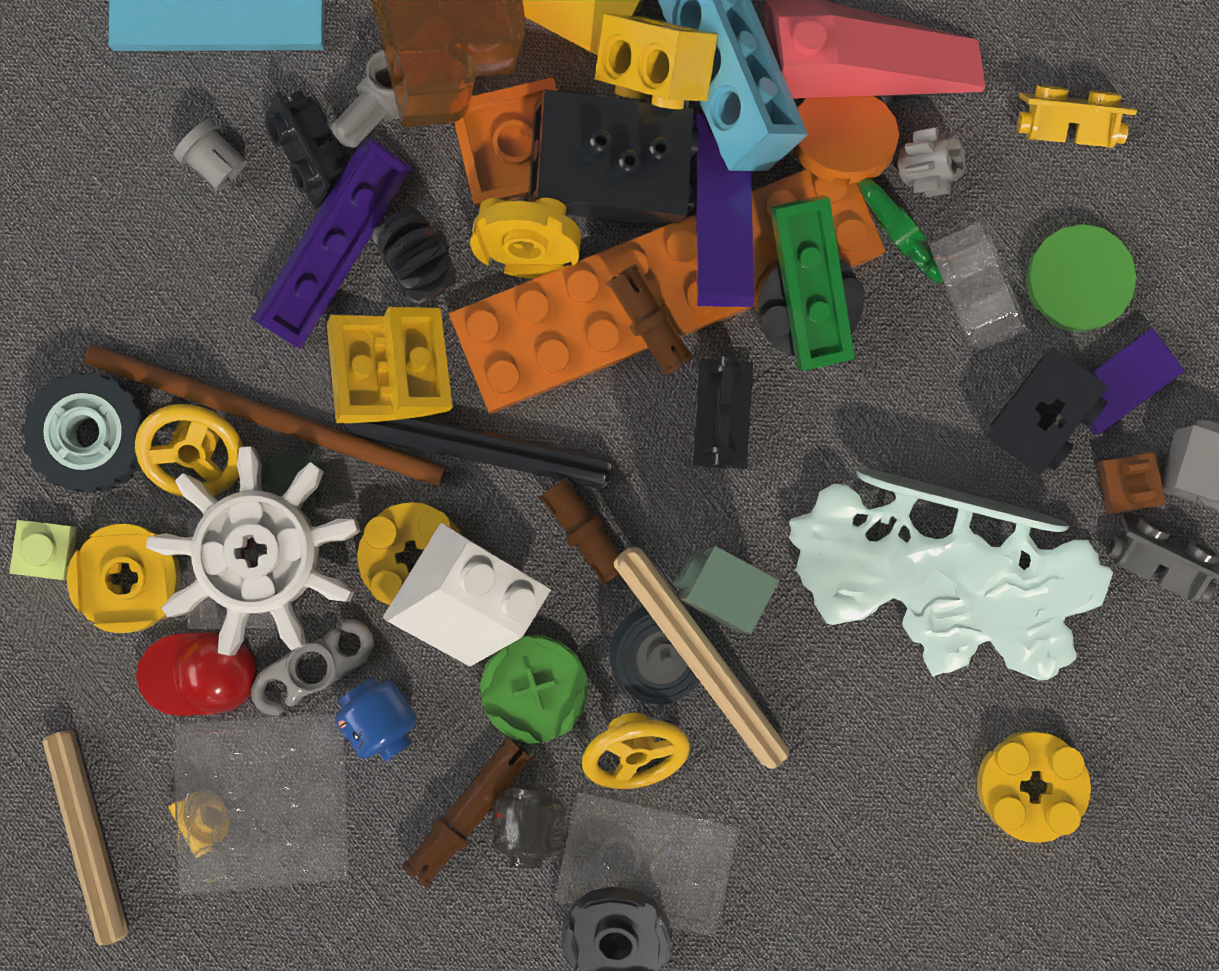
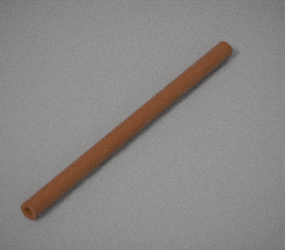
M94 344L90 345L85 355V364L437 487H440L443 481L446 467Z

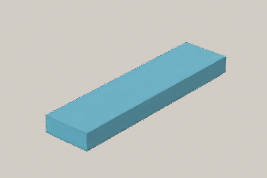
M109 0L108 45L113 51L324 50L325 0Z

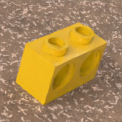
M603 14L595 80L616 85L614 94L619 96L646 99L647 94L652 95L651 104L663 108L683 109L685 100L707 101L718 34L641 16Z

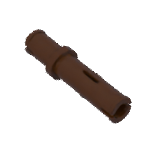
M509 737L503 740L504 743L443 817L436 816L431 823L432 831L409 859L401 865L412 878L417 875L419 877L418 882L424 887H430L434 878L457 850L463 852L470 844L469 835L526 765L534 759L522 747L519 748L517 743Z

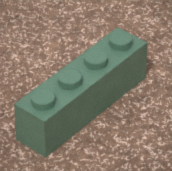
M713 546L701 553L696 552L687 556L673 585L681 589L677 596L680 602L731 630L751 634L780 580L723 549Z

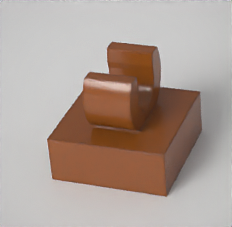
M1156 452L1097 462L1107 515L1166 505Z

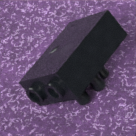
M545 89L534 104L528 202H535L541 198H553L565 204L566 215L658 226L679 223L687 216L688 212L690 213L693 210L696 199V182L689 180L690 161L695 159L699 147V130L692 127L693 109H669L654 106L651 103Z

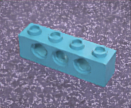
M658 0L663 16L668 23L718 34L707 101H700V105L707 117L728 171L770 170L808 136V133L751 0Z

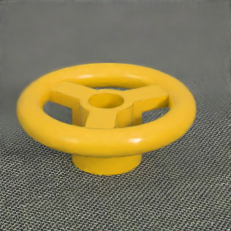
M191 404L165 406L151 413L142 422L137 431L135 453L142 471L154 484L171 494L184 497L175 482L177 478L166 473L158 464L177 462L184 467L193 468L206 481L203 483L213 496L229 489L239 478L237 461L239 448L243 447L242 440L235 428L225 418L212 410ZM179 421L168 445L152 446L153 437L159 428L170 422ZM219 436L223 440L228 452V462L224 471L211 460Z
M641 713L623 714L613 719L608 725V730L596 736L588 744L582 755V769L592 782L606 788L634 789L648 786L669 777L685 763L690 751L689 739L682 729L672 723L650 720L648 716ZM654 737H659L666 740L655 742ZM606 750L619 757L620 763L614 772L604 770L598 765L599 757ZM668 756L661 763L636 772L638 767L646 765L652 759Z

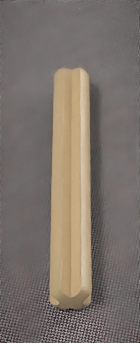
M73 730L53 733L44 737L42 743L95 941L98 945H108L118 942L127 936V924L76 734Z

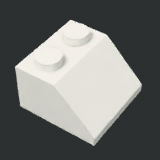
M440 523L383 618L466 665L472 666L522 638L551 589Z

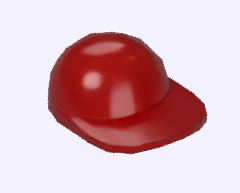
M219 632L179 633L162 637L148 647L139 660L136 680L139 692L149 705L164 714L177 716L220 714L232 711L247 701L258 672L255 657L244 642H242L236 655L228 656L218 653Z

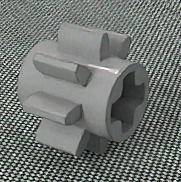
M938 127L914 131V143L905 144V147L900 150L898 156V169L902 181L909 187L914 186L915 193L924 192L926 197L951 193L950 181L958 180L965 171L966 162L962 144L957 138H950L948 131L939 133Z

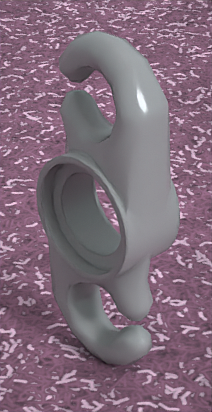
M346 619L342 622L343 631L354 633L360 639V647L354 654L348 655L339 649L340 632L337 629H330L321 639L291 651L260 671L251 687V698L256 708L264 714L279 716L283 712L282 704L271 702L265 696V687L270 681H281L287 690L285 704L287 706H295L302 697L329 687L367 662L374 648L373 634L368 626L354 619ZM309 651L321 654L327 662V673L318 683L306 682L298 673V662Z

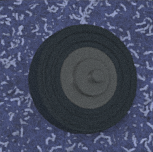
M645 607L630 613L619 624L610 644V664L616 680L631 696L646 703L668 704L684 698L700 683L699 679Z

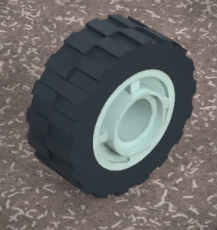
M80 371L69 373L70 376H58L50 380L51 384L45 388H40L34 394L36 398L32 404L27 405L24 412L26 414L25 424H22L21 435H24L25 438L23 448L25 454L30 456L33 462L31 465L36 472L44 474L47 477L45 480L53 485L62 486L66 490L85 493L109 491L115 489L117 484L126 483L132 479V474L137 469L141 470L135 453V438L140 425L147 418L146 412H148L144 403L136 398L137 394L119 381L94 372H90V374ZM93 418L98 424L99 436L93 445L84 448L77 439V430L83 421Z

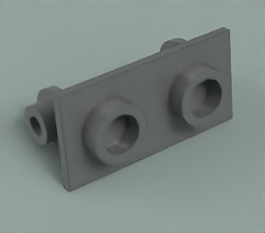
M1124 514L1121 516L1120 519L1126 536L1124 539L1115 536L1107 550V555L1114 558L1115 565L1150 581L1159 564L1167 568L1158 581L1159 586L1191 602H1196L1198 599L1204 602L1210 600L1216 589V583L1211 580L1212 578L1219 580V554L1198 541L1191 540L1186 545L1169 537L1171 532L1165 526L1148 517H1141L1138 522Z

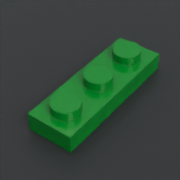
M820 195L771 206L770 210L797 367L801 371H806L855 359L830 197Z

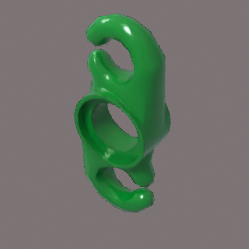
M865 178L857 183L863 198L877 217L875 220L905 257L907 256L930 280L937 284L944 282L946 278L945 272L925 243L927 239L897 202L895 203L871 178Z

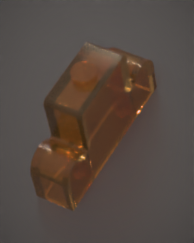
M371 0L402 127L440 125L459 121L466 115L469 109L477 76L512 74L516 69L525 36L523 28L525 14L522 0Z

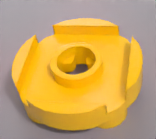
M488 198L482 201L479 214L474 219L470 246L476 258L489 266L491 257L495 261L505 264V274L519 278L535 279L564 267V264L571 262L572 266L578 262L581 232L577 224L566 216V206L559 200L541 198L535 202Z
M401 503L385 509L367 523L364 534L359 542L357 561L364 584L377 600L391 605L410 574L407 564L398 562V553L406 550L407 542L415 541L417 549L424 550L440 523L463 535L461 530L445 513L423 503Z
M114 524L100 528L89 536L91 538L84 542L80 550H76L70 560L67 571V588L71 602L79 612H83L88 620L95 623L93 625L104 631L131 633L150 628L159 620L167 617L161 607L174 593L180 591L181 567L177 555L166 556L146 548L147 537L158 535L148 528L131 524ZM129 563L130 570L137 572L138 582L131 585V592L123 594L122 587L120 585H113L111 580L112 574L121 572V564Z
M1021 731L1004 738L1005 741L999 743L993 751L988 752L982 760L978 771L977 792L979 801L985 812L989 814L992 822L1008 835L1022 841L1034 843L1052 841L1062 835H1069L1076 831L1080 825L1081 817L1085 814L1091 793L1089 773L1085 766L1084 758L1079 751L1070 747L1056 736L1038 731ZM1032 771H1039L1040 779L1047 782L1046 792L1040 793L1036 801H1030L1029 794L1020 791L1021 781L1030 780Z

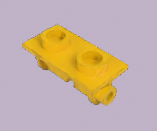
M1036 85L1035 94L1019 92L1018 98L1030 104L1029 112L1021 111L1019 113L1017 133L1026 134L1028 140L1036 139L1065 143L1069 123H1077L1074 143L1113 148L1116 143L1124 144L1128 136V123L1121 122L1122 114L1136 115L1137 113L1136 109L1121 103L1122 94L1090 90L1088 99L1068 97V88L1050 85Z

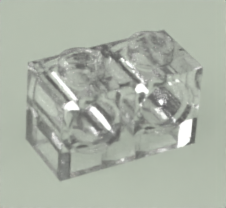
M981 222L929 244L970 346L979 351L1029 330L990 232Z

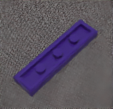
M696 114L695 128L699 130V147L696 155L697 306L753 307L754 262L751 171H728L706 115Z
M365 137L251 319L301 350L372 236L373 229L378 226L413 169L375 140Z

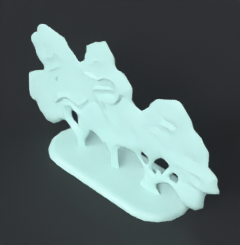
M858 468L856 474L859 479L866 483L894 492L896 499L890 504L868 510L862 504L860 495L849 486L834 483L819 492L816 505L811 513L798 516L789 521L791 527L789 539L801 550L795 571L800 576L803 586L813 593L814 605L825 622L836 625L863 620L876 612L879 606L893 598L902 601L907 607L902 625L913 642L923 645L924 652L922 656L932 677L968 666L971 656L975 654L978 645L990 641L997 652L1003 656L1008 669L1015 670L1039 681L1051 679L1058 675L1059 668L1069 666L1077 657L1074 649L1073 634L1064 624L1065 618L1102 606L1113 575L1110 567L1100 565L1099 555L1093 549L1089 540L1074 539L1053 550L1037 548L1029 535L1031 527L1053 532L1066 531L1069 524L1060 519L1016 505L876 470ZM918 499L958 508L953 532L943 539H933L920 534L913 526L909 517L914 503ZM973 513L1016 523L1015 531L1000 547H991L982 537L974 534L969 525ZM857 514L868 515L866 522L859 527L853 525V518ZM892 516L897 519L891 533L877 542L869 541L866 538V532L880 518L881 523L889 524ZM903 525L910 532L911 538L908 542H905L898 535ZM1021 551L1029 554L1031 558L1030 566L1025 570L1019 566Z

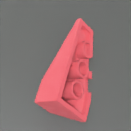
M826 0L764 1L763 8L767 39L792 98L983 92L986 87L978 39Z

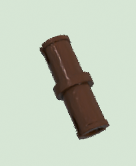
M637 264L618 273V277L614 276L607 281L606 284L612 289L632 321V324L629 326L634 336L641 335L661 367L663 375L675 372L683 367L681 362L687 364L694 358L668 318L672 314L666 304H659L639 272Z
M566 477L539 498L546 504L568 534L565 538L570 548L576 545L603 585L619 574L614 567V560L621 553L601 527L605 523L599 514L596 516L592 515Z

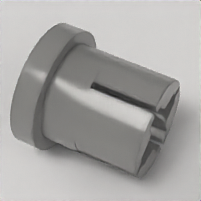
M208 118L195 126L182 139L175 149L173 157L182 165L189 164L216 191H221L230 184L227 178L232 182L244 169L247 161L218 133L220 127L211 118Z

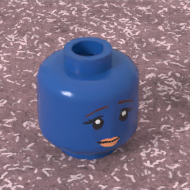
M373 676L337 701L341 709L335 716L336 726L359 758L369 759L379 753L386 762L412 744L407 733L415 727L417 715L393 681L387 680L378 683Z

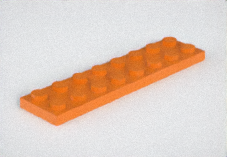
M806 169L752 191L754 291L763 271L771 262L778 259L770 210L771 206L820 195L830 197L839 258L853 268L883 256L886 252L863 196L857 187V183L848 184L849 179L836 177L835 181L831 182L817 177ZM696 214L682 219L679 223H671L582 259L574 266L572 264L448 313L489 414L649 350L641 335L634 336L630 330L631 319L612 289L606 284L614 276L618 277V273L634 264H637L639 267V272L659 304H666L672 314L668 318L680 338L754 308V306H697Z

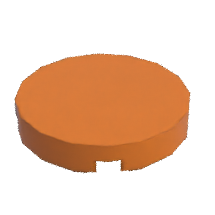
M876 97L806 98L797 108L808 136L792 150L802 166L817 177L834 182L836 177L849 179L848 184L859 183L865 178L872 179L879 176L892 162L899 138L897 121L886 104Z

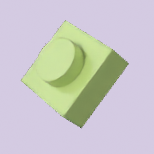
M17 520L9 574L67 580L68 566L74 554L77 527Z

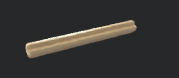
M635 546L624 550L614 560L616 570L760 763L769 769L778 767L789 756L787 745L643 550Z

